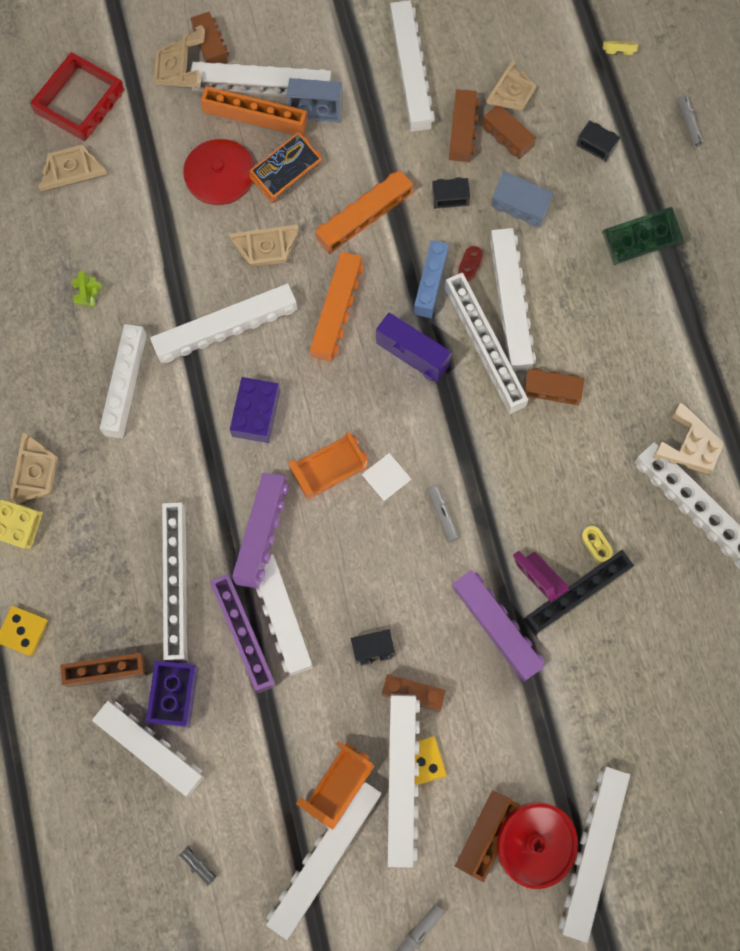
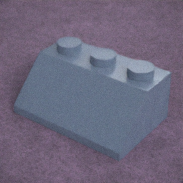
M289 78L287 105L307 110L308 120L341 123L342 82Z
M503 171L493 195L491 206L499 212H505L515 219H521L531 226L540 228L549 211L553 192Z

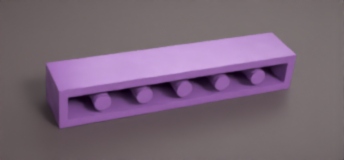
M262 473L232 575L236 585L259 588L260 583L264 581V568L270 561V547L275 543V529L279 528L280 512H283L285 506L284 497L289 493V484L283 475Z
M471 570L452 584V588L517 675L525 682L545 667L543 664L545 661L538 652L535 653L533 651L530 640L520 634L518 624L514 620L510 621L506 614L508 612L502 604L498 605L494 600L496 596L490 588L486 589L482 584L484 582L482 577Z
M229 574L210 581L255 691L259 694L277 686Z

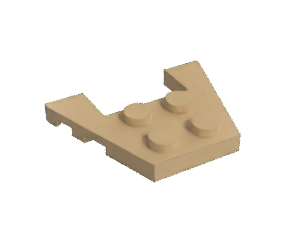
M202 25L196 27L195 32L184 34L183 39L180 41H173L156 51L153 81L157 85L201 87L202 73L199 70L186 73L188 47L204 43L205 29Z
M680 402L672 418L689 429L679 451L661 442L653 458L657 460L663 458L669 460V463L684 464L686 468L710 474L715 467L724 443Z

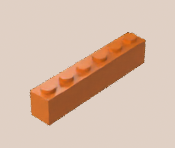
M208 86L205 87L201 98L203 113L292 135L299 132L303 136L308 125L307 110Z
M401 170L391 173L385 181L376 184L370 192L362 194L355 203H350L346 206L345 210L335 214L326 224H321L315 231L316 240L330 255L412 195V182Z
M340 252L310 347L311 357L330 362L333 361L334 356L337 357L339 352L337 344L339 339H343L344 329L342 328L349 319L350 313L348 309L354 303V290L357 291L360 280H358V277L364 271L365 264H362V256Z

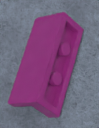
M520 551L513 554L516 566L550 602L569 590L568 585L536 552L531 553L527 557Z

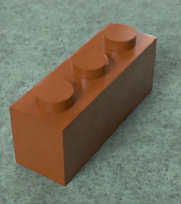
M210 11L190 17L194 32L196 27L200 25L205 29L204 43L199 44L205 62L227 64L229 52L227 46L222 44L224 40L221 31L217 32L218 24L216 18H212Z
M495 106L483 116V129L494 136L499 144L504 145L512 156H516L520 160L534 147L536 137L502 106Z
M539 368L528 369L524 392L530 398L579 406L582 399L584 378H580V376L575 374L569 376L562 375L557 371L544 372Z
M387 674L382 696L391 699V694L415 695L416 700H420V707L440 712L446 690Z

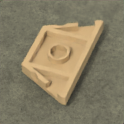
M511 61L486 103L523 110L537 85L523 71L520 73L515 68L516 63Z
M83 145L48 153L46 165L42 172L43 178L38 186L40 191H45L107 175V172Z
M298 225L232 233L229 234V237L250 267L286 263L299 228Z
M22 433L9 501L17 504L51 494L58 456L26 433Z

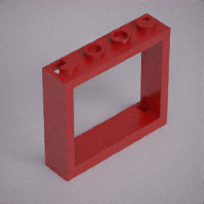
M70 52L32 99L30 105L34 113L85 142L90 134H93L97 125L102 123L108 111L113 109L115 102L122 97L125 88L121 79ZM78 68L110 85V88L80 126L47 108Z

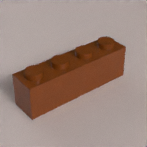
M456 89L449 153L450 161L470 162L471 155L474 156L475 145L472 144V140H476L477 129H473V127L478 122V114L475 113V109H479L480 98H476L477 91Z
M142 653L60 665L62 685L68 688L147 676L146 657Z
M492 790L454 867L484 883L497 857V837L500 827L506 817L521 805Z

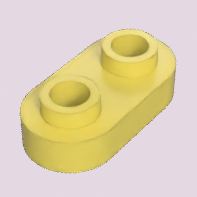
M604 41L603 49L608 54H616V51H622L625 55H633L638 50V43Z
M595 526L587 527L582 533V541L594 560L598 563H604L612 557V547L599 528ZM588 535H593L594 540H590ZM599 551H603L605 556H600Z

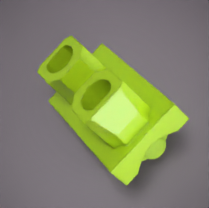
M84 270L78 271L79 276L72 279L73 287L76 290H80V293L73 296L74 303L79 306L95 307V296H97L98 291L102 290V284L96 282L95 277L85 274Z

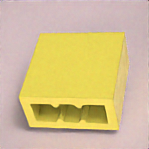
M0 500V541L24 549H31L43 512L8 500Z

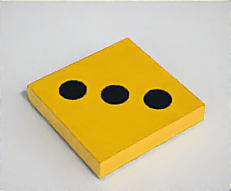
M11 606L0 629V645L32 657L49 620Z
M435 736L416 741L419 742V755H415V763H419V775L414 776V784L420 785L446 777V771Z

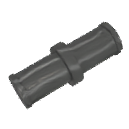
M189 846L179 854V857L192 868L190 871L196 873L207 886L217 877L204 863L205 860L203 858L200 859Z

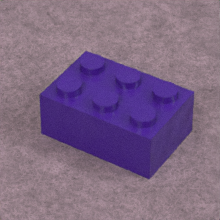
M241 377L229 429L232 437L269 443L280 395L279 383Z
M155 661L146 716L147 723L190 728L199 669L196 665Z

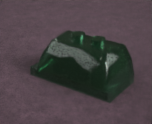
M672 207L606 228L602 231L614 266L684 242Z

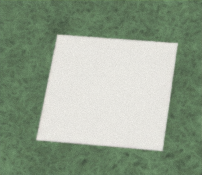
M390 453L362 474L383 501L412 480Z

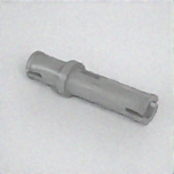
M683 95L677 99L682 112L680 115L685 121L692 146L699 147L704 144L694 116L695 111L691 108L688 95Z
M439 485L427 488L433 502L432 507L436 509L448 542L459 539L460 537L446 506L448 503L443 499Z
M434 904L411 934H407L404 937L406 940L396 951H413L415 948L418 949L420 947L418 944L445 913Z

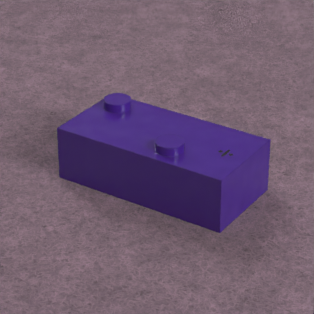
M388 312L376 328V344L421 372L427 380L438 383L449 368L451 351Z

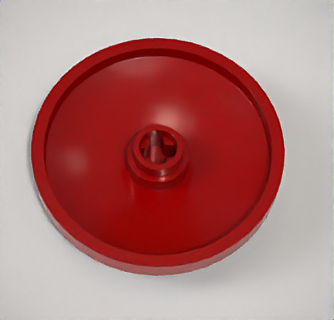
M213 139L201 143L190 152L184 164L183 175L188 190L196 199L210 205H226L239 200L249 191L253 183L249 178V171L254 167L249 152L242 145L227 139Z
M544 802L523 804L514 809L500 827L497 837V856L500 865L510 879L523 887L545 889L554 886L566 877L576 860L578 838L575 827L570 818L561 809Z

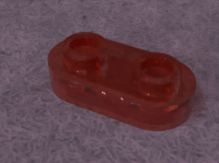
M468 247L459 265L458 274L463 273L467 281L474 279L481 264L483 252L479 247Z

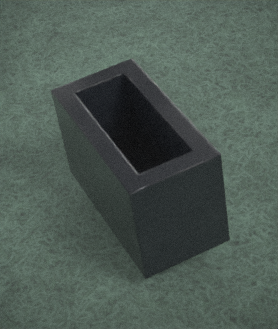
M589 120L578 136L576 146L607 162L616 149L620 137L616 133L601 127L600 124Z
M457 177L454 179H437L432 181L434 209L469 206L470 190L468 178Z
M390 629L351 638L356 664L360 663L361 666L370 665L372 660L380 659L381 662L391 660L392 656L395 655Z

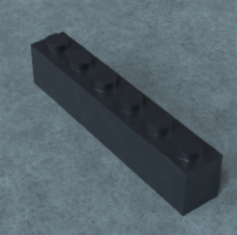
M621 550L569 586V590L552 602L547 601L525 617L524 622L534 636H537L625 575L634 567V564L625 552Z

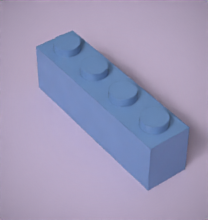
M434 240L430 242L414 305V315L432 318L448 255V243Z

